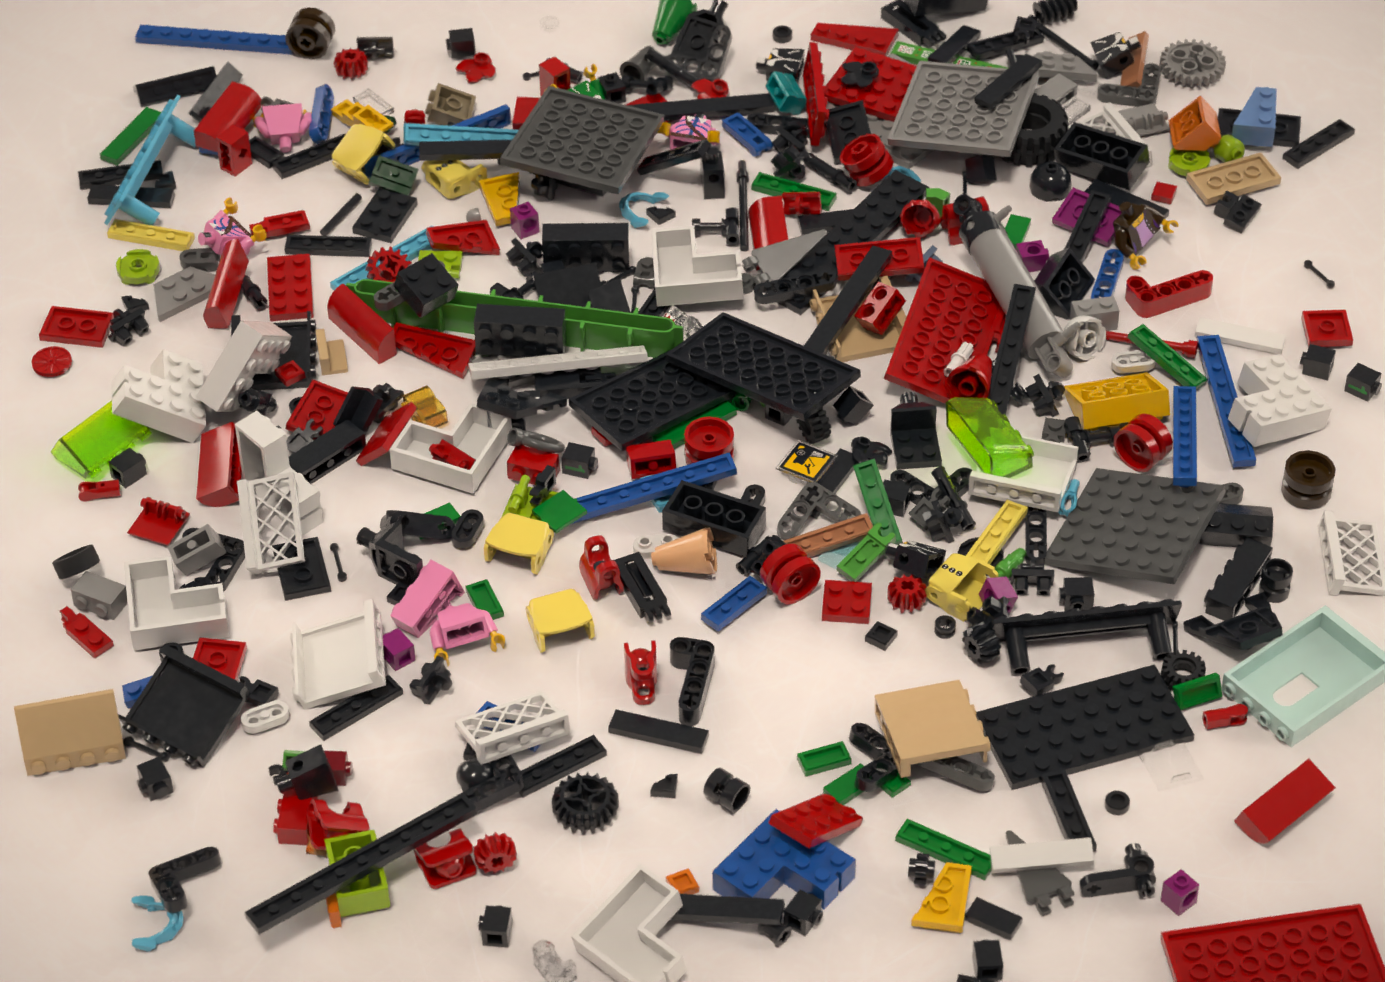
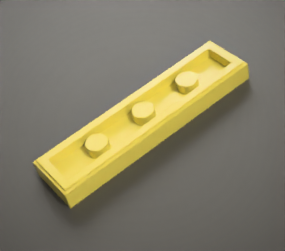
M118 219L113 221L107 232L110 239L178 251L189 249L195 239L192 232Z
M1006 500L966 556L979 559L990 565L1028 513V507Z

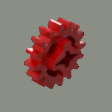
M381 247L380 251L375 250L367 261L368 264L365 268L366 271H369L367 278L395 282L397 273L410 266L412 261H406L407 254L401 256L400 249L393 252L392 247H389L388 251ZM380 261L379 266L376 267V263Z

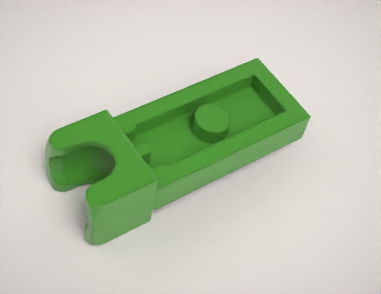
M876 523L868 531V535L837 565V571L850 581L857 582L883 554H886L888 545L890 543L895 544L896 535L891 532L885 537L880 536L882 524Z

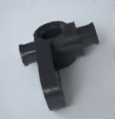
M251 387L245 392H241L238 396L239 408L250 412L258 411L264 416H267L268 413L276 409L277 402L273 398V394Z
M387 510L386 515L380 521V529L399 521L402 525L403 536L437 540L450 538L451 532L455 527L453 520L447 516L399 510ZM442 522L447 527V531H443V534L438 529V525H441Z
M1131 843L1125 847L1127 855L1124 857V864L1126 869L1091 873L1084 876L1079 881L1081 892L1086 897H1096L1138 891L1141 897H1145L1144 891H1146L1149 897L1155 893L1153 886L1156 882L1154 861L1146 851L1141 850L1140 844L1135 843L1134 849Z

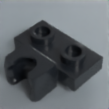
M1225 191L1223 199L1218 200L1215 206L1214 214L1225 219L1224 225L1242 234L1259 212L1262 204L1244 194L1239 200L1237 195Z

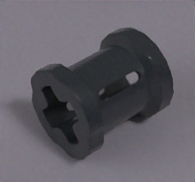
M782 923L781 925L759 924L757 930L760 933L767 934L774 940L777 946H781L789 938L792 927Z

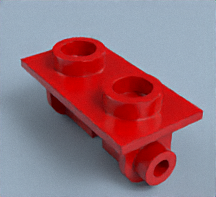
M441 439L439 444H432L429 447V451L433 456L432 459L470 470L476 459L444 439Z

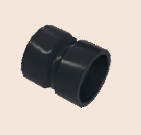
M1272 558L1263 564L1258 590L1259 593H1265L1267 602L1280 603L1288 598L1293 575V568L1290 563L1283 559Z
M719 767L708 777L703 793L715 802L720 801V804L728 810L736 812L745 804L751 787L748 783L737 777L734 778L733 774Z

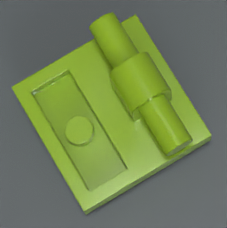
M522 475L519 484H515L502 516L512 513L541 521L532 513V509L537 506L530 504L533 496H530L529 492L533 487H528L530 482L529 476ZM551 491L546 499L543 498L541 504L559 492Z

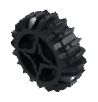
M577 772L574 778L568 775L567 781L560 780L559 787H555L554 795L551 799L552 812L556 816L557 822L562 823L564 829L571 827L572 832L579 829L582 834L585 830H590L593 833L595 828L603 830L604 824L610 825L612 819L616 818L619 808L618 793L613 783H608L606 777L600 779L598 773L590 776L589 772H587L586 775L581 776Z

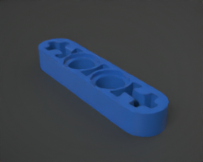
M328 84L319 86L315 90L311 113L312 121L309 126V134L315 144L328 139L332 114L331 108H333L334 94Z
M1118 249L1106 251L1091 299L1113 296L1124 260V255ZM1110 271L1115 274L1107 275L1104 272ZM1106 285V286H1109L1110 288H1109V289H1103V288H1100L1099 286Z

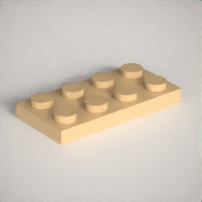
M1261 152L1187 173L1186 179L1206 205L1222 200L1225 191L1240 196L1281 184V176Z

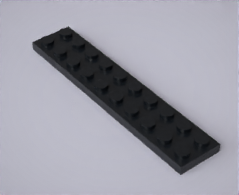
M897 170L893 171L782 279L822 270H831L836 274L837 282L838 273L834 245L881 240L901 220L900 214L911 200H922L926 197V188H929V186ZM802 283L800 286L809 287L811 284ZM782 287L779 290L786 292L789 291L790 288ZM825 292L818 293L819 298H820ZM813 295L776 303L802 315L810 307V299H812Z

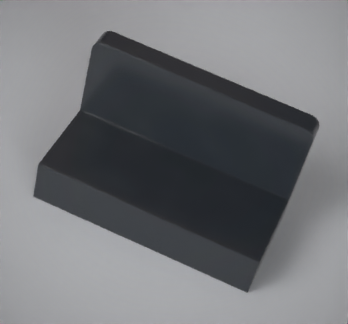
M352 386L333 425H339L348 419L362 430L366 436L383 399L370 388Z

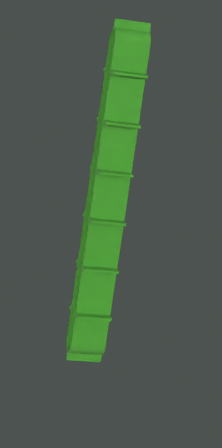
M362 279L355 284L346 283V286L387 323H391L392 328H394L397 322L415 327L438 329V332L442 333L446 330L474 334V317L477 304L565 309L566 346L580 348V352H584L586 349L603 350L644 345L647 357L655 358L684 341L683 326L675 325L674 321L670 318L639 314L638 308H635L633 313L591 308V302L589 301L586 307L543 302V295H540L538 301L496 296V289H493L490 295L457 291L455 299L419 318L406 301L388 311H380L375 308L374 294L393 282Z

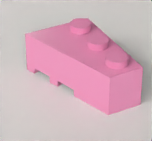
M430 560L421 569L416 581L407 588L402 600L394 606L390 616L396 626L419 638L437 620V613L451 606L449 602L456 595L461 597L465 591L452 570Z

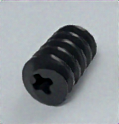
M1040 0L1038 3L1033 2V13L1037 21L1045 25L1046 21L1048 24H1051L1053 19L1055 22H1058L1060 17L1062 20H1066L1067 15L1069 18H1073L1074 11H1077V0Z

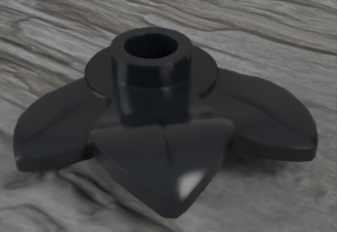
M858 61L844 63L842 67L848 73L841 78V82L848 86L857 84L860 88L867 87L879 75V69L874 62L870 61L864 63Z
M856 437L851 442L852 457L858 464L875 458L876 463L886 466L887 455L892 454V450L887 445L870 441L866 437Z

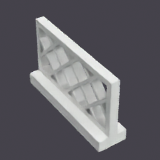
M1111 102L1103 105L1104 111L1078 122L1146 144ZM1101 119L1105 121L1104 126L1095 125V122ZM1149 147L1148 152L1150 163L1146 168L1153 165L1152 150Z
M289 472L251 481L246 479L238 480L237 486L247 570L257 575L262 574L264 570L305 562L295 473ZM289 480L290 487L284 494L276 489L281 481ZM266 485L269 487V490L261 499L256 494V486ZM275 491L282 498L275 507H272L266 501ZM286 500L292 503V509L287 516L278 511ZM264 504L272 509L265 521L259 518V511ZM276 513L285 518L277 530L269 525ZM288 522L292 523L295 528L290 538L281 533ZM266 527H269L275 533L266 543L261 539V534ZM280 535L287 542L278 552L271 545ZM293 544L297 547L298 557L288 559L284 556V553ZM269 548L277 553L272 562L264 563V555Z
M1324 510L1318 524V532L1328 594L1338 596L1340 590L1385 596V572L1376 522L1335 518L1333 511ZM1337 526L1346 528L1348 532L1344 534ZM1359 529L1370 530V535L1367 537ZM1353 534L1358 539H1360L1361 542L1357 544L1349 537ZM1345 542L1351 549L1347 551L1340 543ZM1366 544L1373 549V552L1370 554L1362 546ZM1356 551L1361 556H1363L1364 559L1360 561L1352 554ZM1343 560H1349L1354 566L1352 568L1348 567L1343 563ZM1369 561L1376 569L1374 571L1371 570L1365 563ZM1357 569H1360L1365 574H1367V576L1365 578H1362L1355 571ZM1350 576L1358 583H1346V577ZM1372 578L1380 587L1373 586L1367 581Z
M543 691L455 720V727L475 750L477 760L481 765L570 734L569 714L565 710L560 711ZM539 701L543 703L542 706L531 705ZM515 709L522 710L520 714L510 712ZM527 712L538 713L537 716L526 715ZM492 717H497V718H499L498 721L487 720V719L492 718ZM505 719L515 720L516 722L515 724L506 723L504 721ZM471 724L478 725L476 729L465 727ZM483 726L494 728L493 731L482 730Z

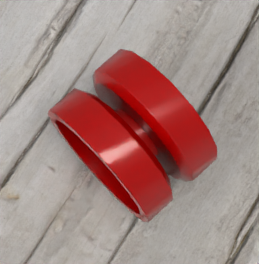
M866 134L852 140L845 146L840 155L843 167L848 171L850 178L857 181V186H869L880 181L890 172L894 163L889 151L885 149L884 143L876 134Z
M1145 413L1137 415L1128 425L1121 428L1114 436L1113 442L1115 451L1120 459L1131 469L1142 473L1150 471L1171 452L1173 447L1172 437L1167 427L1156 417Z
M701 417L692 421L686 427L684 433V456L687 465L729 452L732 459H734V432L727 421L717 417Z
M794 543L785 544L777 548L767 557L760 570L762 582L769 590H772L781 603L787 605L797 603L807 597L817 586L821 577V570L818 565L808 557L799 545Z

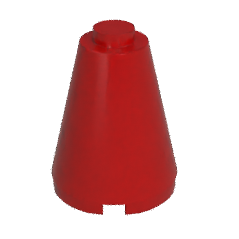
M976 354L950 372L947 378L946 392L953 402L958 405L959 403L966 405L967 408H975L985 402L990 393L993 367L989 356Z

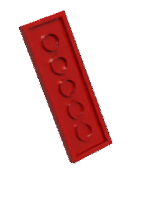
M809 42L802 79L804 95L807 98L806 112L811 146H819L820 139L825 136V126L823 125L824 121H828L829 109H826L828 99L825 97L826 86H824V74H822L821 51H818V43Z

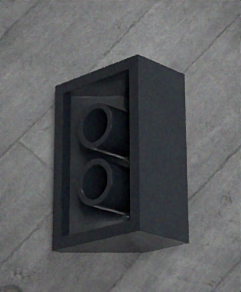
M1068 247L1050 256L1034 282L1053 314L1067 320L1070 318L1071 301L1082 300L1095 278L1072 249Z
M1219 503L1200 538L1199 544L1237 547L1239 544L1242 545L1248 537L1271 546L1273 538L1272 507Z

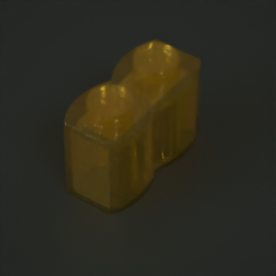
M427 385L403 395L402 407L410 402L417 407L411 417L413 421L436 428L448 423L445 407Z

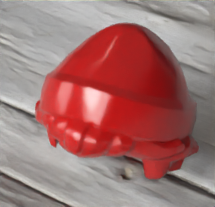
M926 199L911 200L900 214L901 225L906 230V234H912L915 237L922 238L932 233L941 223L937 208Z

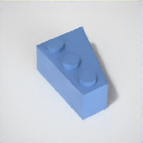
M1256 87L1233 124L1232 136L1240 140L1244 145L1273 147L1277 88Z

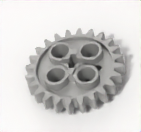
M1185 39L1184 43L1177 40L1176 45L1170 43V47H1165V50L1161 52L1159 65H1161L1163 75H1168V80L1175 79V84L1182 82V86L1188 83L1190 87H1193L1194 84L1201 87V83L1209 86V81L1216 83V79H1221V75H1224L1226 61L1222 51H1217V46L1211 47L1210 42L1205 45L1203 40L1197 43L1195 39L1192 42Z

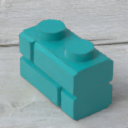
M772 72L765 86L779 111L784 113L790 112V114L795 115L800 114L806 105L807 98L795 81V78L792 74Z

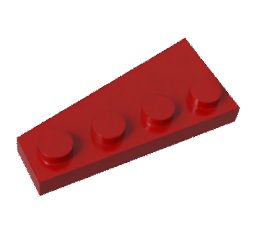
M817 22L811 32L810 40L848 50L858 47L887 56L899 36V29Z
M397 322L394 326L397 348L464 379L469 368L468 363L472 362L471 360H473L476 353L475 340Z

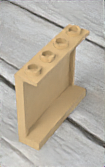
M888 276L879 277V282L892 287ZM871 288L829 349L830 355H834L836 360L847 362L893 353L906 319L903 308L897 313L883 335L863 328L854 315L873 290ZM816 289L813 290L810 308L812 312L816 313L817 325L838 295L819 298Z
M960 680L875 695V715L901 778L910 776L911 764L977 752L980 753L983 763L987 762V752L991 750L988 737H984L981 720L977 721L974 704L970 705L968 690L963 689Z

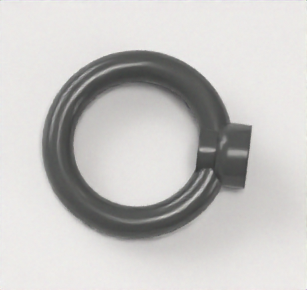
M512 428L508 433L507 440L510 446L526 445L551 453H562L565 450V445L562 442L543 434L518 428Z

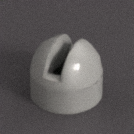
M478 207L467 212V222L482 220Z

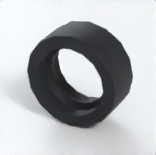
M90 544L57 558L52 562L58 578L66 579L90 569L98 564L100 559L94 546Z

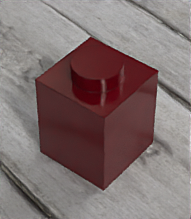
M324 750L337 786H346L347 777L352 776L353 770L352 761H348L347 751Z

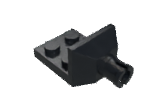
M713 0L709 10L702 9L688 14L671 53L705 60L714 29L717 26L726 25L723 14L728 7V3L724 0ZM723 32L722 35L719 34L720 39H722L723 36H727L726 32Z
M908 392L903 393L900 396V404L891 409L890 437L896 469L942 466L936 433V406L925 402H918V396L914 392H910L911 400H909Z
M396 521L383 527L378 533L371 531L367 527H363L356 537L357 544L369 548L370 558L378 576L396 585L400 581L407 588L416 581L423 568V562L416 554H411L404 550L401 522Z

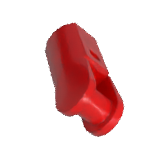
M119 480L81 482L78 485V490L80 491L78 498L81 501L121 496Z
M1237 704L1227 708L1203 711V724L1206 729L1229 725H1243L1247 722L1246 714L1248 713V708L1244 704Z

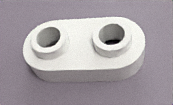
M1142 350L1125 351L1113 355L1111 367L1115 372L1121 374L1152 370L1155 367V361Z
M673 534L640 536L633 542V553L640 552L643 559H651V553L655 552V547L678 539V537Z
M276 700L245 711L241 716L243 730L254 734L285 723L289 718L288 706L283 701Z

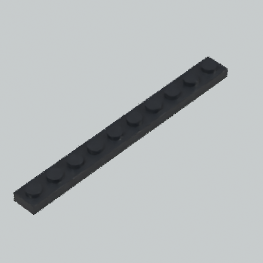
M462 792L245 911V917L258 935L474 817L477 815V808Z

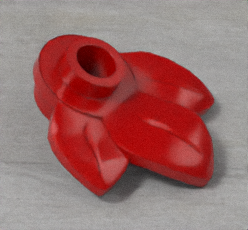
M484 52L477 53L473 59H465L456 66L457 71L466 73V80L470 83L479 82L483 77L492 78L496 73V68L492 65V59Z
M700 79L691 85L699 93L697 99L727 97L729 92L727 82L722 79H715L712 82L707 79Z

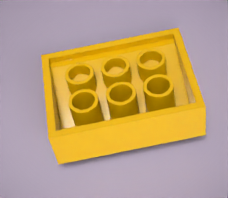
M1147 372L1064 386V395L1073 415L1079 417L1082 428L1088 429V431L1098 430L1102 426H1120V423H1129L1134 417L1142 413L1150 414L1159 420L1163 419V416L1170 415L1169 389Z

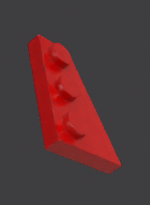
M487 220L426 228V236L432 249L499 255L500 253L499 245Z

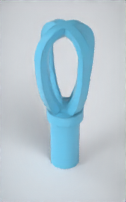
M1077 479L1071 480L1069 489L1063 496L1058 511L1060 515L1068 517L1069 513L1076 508L1078 500L1077 491L1080 485ZM1070 499L1071 508L1066 510L1064 504Z

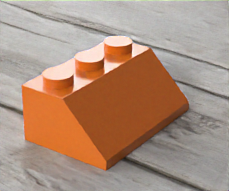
M1201 95L1168 120L1172 144L1176 150L1206 151L1210 147H1215L1221 139L1216 111Z

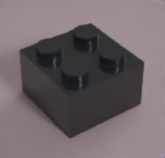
M433 253L398 272L394 283V288L419 318L455 299L459 286Z

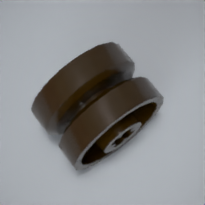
M302 8L296 12L285 35L286 43L292 52L304 59L313 60L321 58L325 55L335 34V23L327 13L320 9Z
M1310 450L1298 451L1290 455L1286 460L1281 487L1284 498L1289 503L1300 508L1311 509L1325 505L1330 500L1336 471L1333 461L1320 452Z

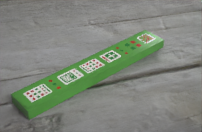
M897 41L891 53L912 64L918 65L919 61L928 62V57L935 50ZM959 56L951 63L1008 69V67Z

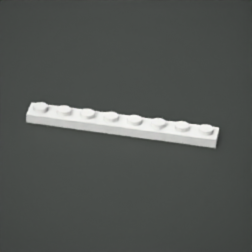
M642 345L468 363L472 380L485 381L493 377L499 379H506L512 375L526 377L531 376L532 373L552 374L554 371L560 370L573 372L580 368L593 370L599 366L618 367L620 364L628 363L630 365H639L642 362H647L648 357L646 349Z

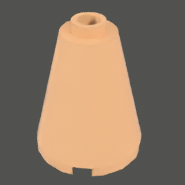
M703 528L655 547V552L651 553L653 566H657L658 570L716 574L717 553L716 548H713L711 542L714 541L711 529Z

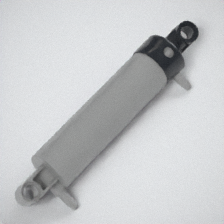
M966 194L959 195L953 203L954 212L960 215L963 220L959 229V237L976 262L1005 315H1007L1014 284L1036 287L1023 343L1026 352L1032 359L1041 360L1047 371L1062 378L1069 376L1073 370V364L1063 346L1068 341V338L1077 332L1081 325L1075 322L1066 330H1062L1001 223L1012 211L1011 206L1007 205L995 214L988 210L982 211V204Z

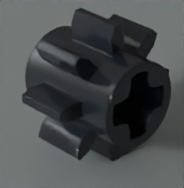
M918 853L916 859L910 858L908 877L914 878V884L926 885L927 879H934L936 861L929 860L930 854Z

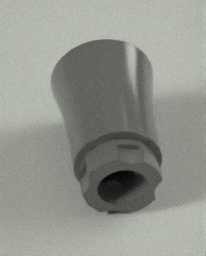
M646 46L644 49L639 50L632 58L622 63L619 69L621 77L626 75L633 76L634 80H645L649 72L656 66L644 58L648 49L652 46Z

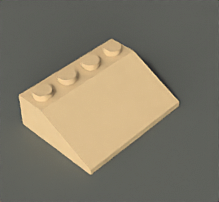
M113 689L14 706L27 776L126 759L123 734Z

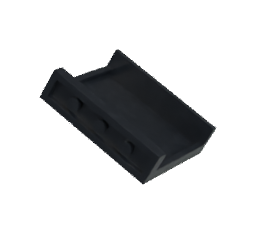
M307 311V321L273 323L292 336L289 341L291 342L289 349L286 353L280 354L278 367L294 360L305 372L306 378L286 387L276 377L275 371L270 374H255L252 378L253 384L251 388L258 390L308 388L312 378H316V367L312 365V363H316V351L312 350V348H316V335H312V333H316V320L311 319V311ZM232 315L231 337L241 321L240 315Z
M165 644L160 651L164 657L163 661L127 716L124 717L119 714V720L123 724L122 728L128 733L142 735V739L151 745H155V743L160 744L162 749L170 755L174 756L177 753L183 756L182 760L191 766L198 764L205 767L251 693L244 684Z

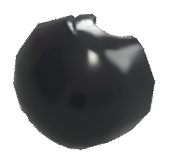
M470 758L459 765L456 772L457 782L460 784L463 792L494 777L493 768L490 763L487 762L481 765L477 758Z

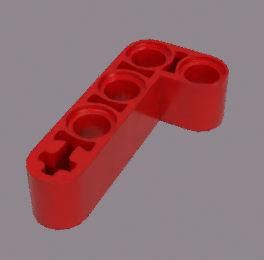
M1200 270L1154 286H1150L1143 277L1131 276L1126 282L1125 300L1139 317L1150 318L1210 297L1213 274L1206 270Z

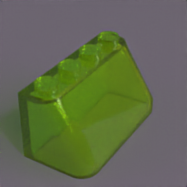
M954 397L946 401L947 428L983 473L1011 478L1033 467V449L1029 444H1025L1019 431L1012 428L1007 416L1000 413L995 401H991L989 398Z
M111 400L62 436L50 453L58 461L85 479L89 477L94 479L103 471L101 469L107 464L109 467L108 461L129 447L133 449L136 446L134 443L139 439L141 442L146 440L152 434L150 431L152 428L112 414Z

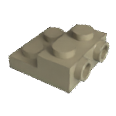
M437 83L435 90L431 89L427 101L431 102H428L425 109V114L428 115L427 120L435 124L447 126L448 122L457 124L472 118L476 96Z

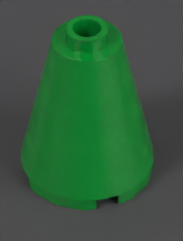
M659 0L652 32L655 42L660 45L669 44L682 30L688 14L698 11L697 4L695 3L694 5L691 0Z

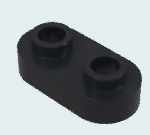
M470 509L461 514L451 532L454 546L468 548L474 544L484 526L483 514L480 511Z

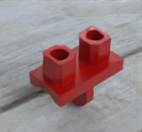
M784 192L782 194L785 215L822 213L820 192Z

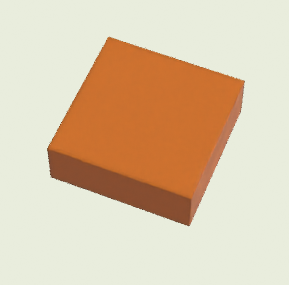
M689 868L666 876V882L677 889L679 894H695L699 892V885Z
M336 893L326 898L331 927L338 928L342 926Z

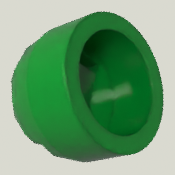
M737 393L732 399V405L738 411L747 410L751 403L750 397Z

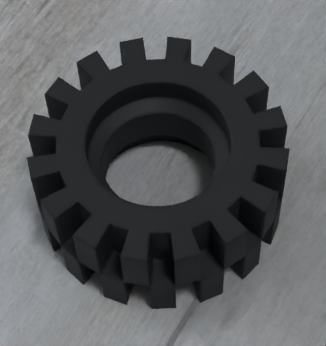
M823 407L805 421L796 419V422L799 424V430H802V436L810 444L830 437L831 430L829 428H831V424L828 423L830 420L829 417H826L827 412L823 410Z
M1176 650L1174 655L1169 653L1168 657L1164 658L1161 676L1170 692L1173 691V686L1205 676L1206 667L1204 660L1201 661V656L1195 657V653L1192 651L1190 654H1187V650H1183L1180 654L1179 650ZM1176 670H1186V671H1189V672L1192 673V674H1190V675H1180V674L1176 673L1175 671H1176Z

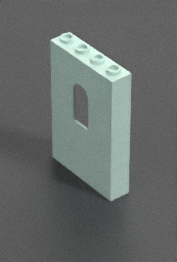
M1325 605L1283 633L1282 636L1277 637L1224 673L1221 688L1226 696L1232 698L1238 704L1247 706L1248 712L1261 725L1271 730L1278 739L1293 747L1385 682V652ZM1301 674L1318 687L1291 706L1280 705L1273 698V694Z

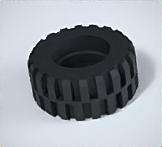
M1033 93L1011 156L998 157H1003V160L1008 163L1013 162L1014 165H1026V167L1038 166L1044 162H1052L1055 158L1054 148L1068 131L1069 122L1065 109L1060 104L1058 105L1056 100H1050L1048 96H1039L1037 93Z

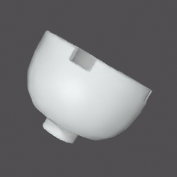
M1087 315L1074 317L1068 322L1064 330L1075 322H1078L1081 327L1068 338V341L1064 343V347L1069 354L1085 361L1091 360L1095 357L1092 354L1096 353V351H1101L1104 346L1106 329L1102 327L1100 319Z

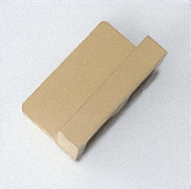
M324 329L316 330L322 376L348 372L344 341L342 339L326 341Z

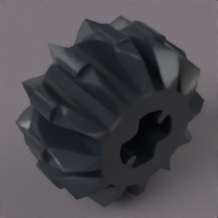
M983 622L976 623L963 632L964 637L962 641L965 644L964 649L967 650L968 656H971L974 662L979 664L988 663L1000 655L999 649L1001 645L998 642L999 638L996 636L995 630H991L989 624Z

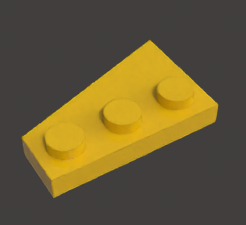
M519 172L479 180L480 190L495 225L500 226L511 223L510 208L518 205Z
M946 862L933 883L930 893L922 901L919 911L911 919V926L962 933L972 866Z

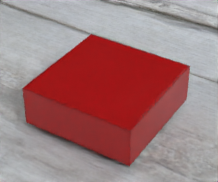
M1157 181L1151 194V200L1172 204L1177 186Z
M294 360L274 369L276 377L286 387L306 378L305 372Z

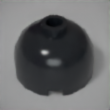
M1044 162L1033 170L1029 188H1031L1032 195L1039 200L1051 202L1052 199L1058 198V201L1066 198L1071 191V175L1067 168L1060 163Z

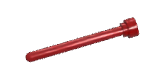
M1106 331V340L1134 344L1127 338L1128 334ZM1163 340L1173 350L1182 352L1188 358L1195 359L1198 341L1189 340L1188 342L1179 343Z

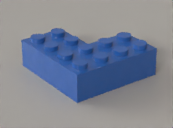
M775 809L712 871V890L721 896L770 898L785 884L796 892L801 889L816 895L822 900V909H825L838 896V891L842 892L855 879L856 859L828 841L808 848L769 824L771 815L779 812V810Z

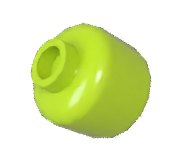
M1231 135L1222 136L1219 143L1214 147L1215 157L1224 163L1243 158L1245 152L1244 144Z

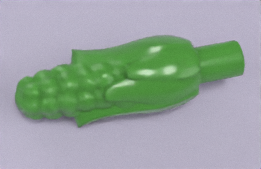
M1018 548L1000 561L995 568L999 577H1007L1009 579L1011 577V570L1018 569L1019 565L1024 561L1026 550Z

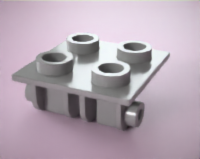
M1154 103L1118 111L1139 136L1170 130L1165 121L1168 120L1167 112L1159 111Z

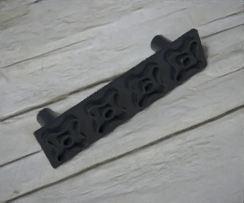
M1165 599L1159 602L1143 601L1137 605L1129 606L1127 604H1117L1111 607L1095 606L1090 608V610L1074 608L1063 612L1047 611L1041 615L1025 613L1015 617L999 616L992 620L991 630H995V634L999 638L998 642L1006 641L1011 672L1013 674H1024L1031 670L1026 641L1142 629L1148 630L1153 658L1163 660L1165 657H1168L1169 653H1172L1167 624H1172L1173 621H1176L1182 607L1181 600Z

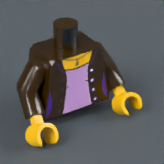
M1124 202L1119 206L1121 214L1113 222L1115 231L1114 244L1126 258L1129 257L1130 267L1132 269L1141 268L1140 265L1147 263V260L1142 255H1136L1161 229L1159 225H1163V231L1170 234L1174 233V231L1170 229L1169 225L1179 227V224L1175 220L1167 221L1164 219L1165 216L1150 206Z

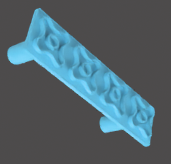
M177 95L174 100L169 99L160 113L149 136L143 143L118 191L104 213L107 216L104 224H109L118 209L147 225L153 226L160 213L136 199L135 195L169 133L193 147L196 146L195 128L172 114L181 96Z

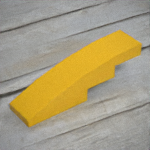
M346 99L331 108L332 115L350 127L354 124H362L385 132L394 126L392 121L370 105L364 107L359 102L353 104Z

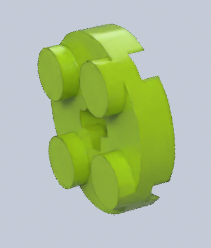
M1173 147L1169 153L1168 168L1187 178V173L1210 167L1211 158H1209L1208 150H1176Z
M146 249L130 250L126 252L127 256L122 259L121 256L116 262L117 274L125 285L151 284L156 280L155 277L160 271L158 257L151 255V251Z

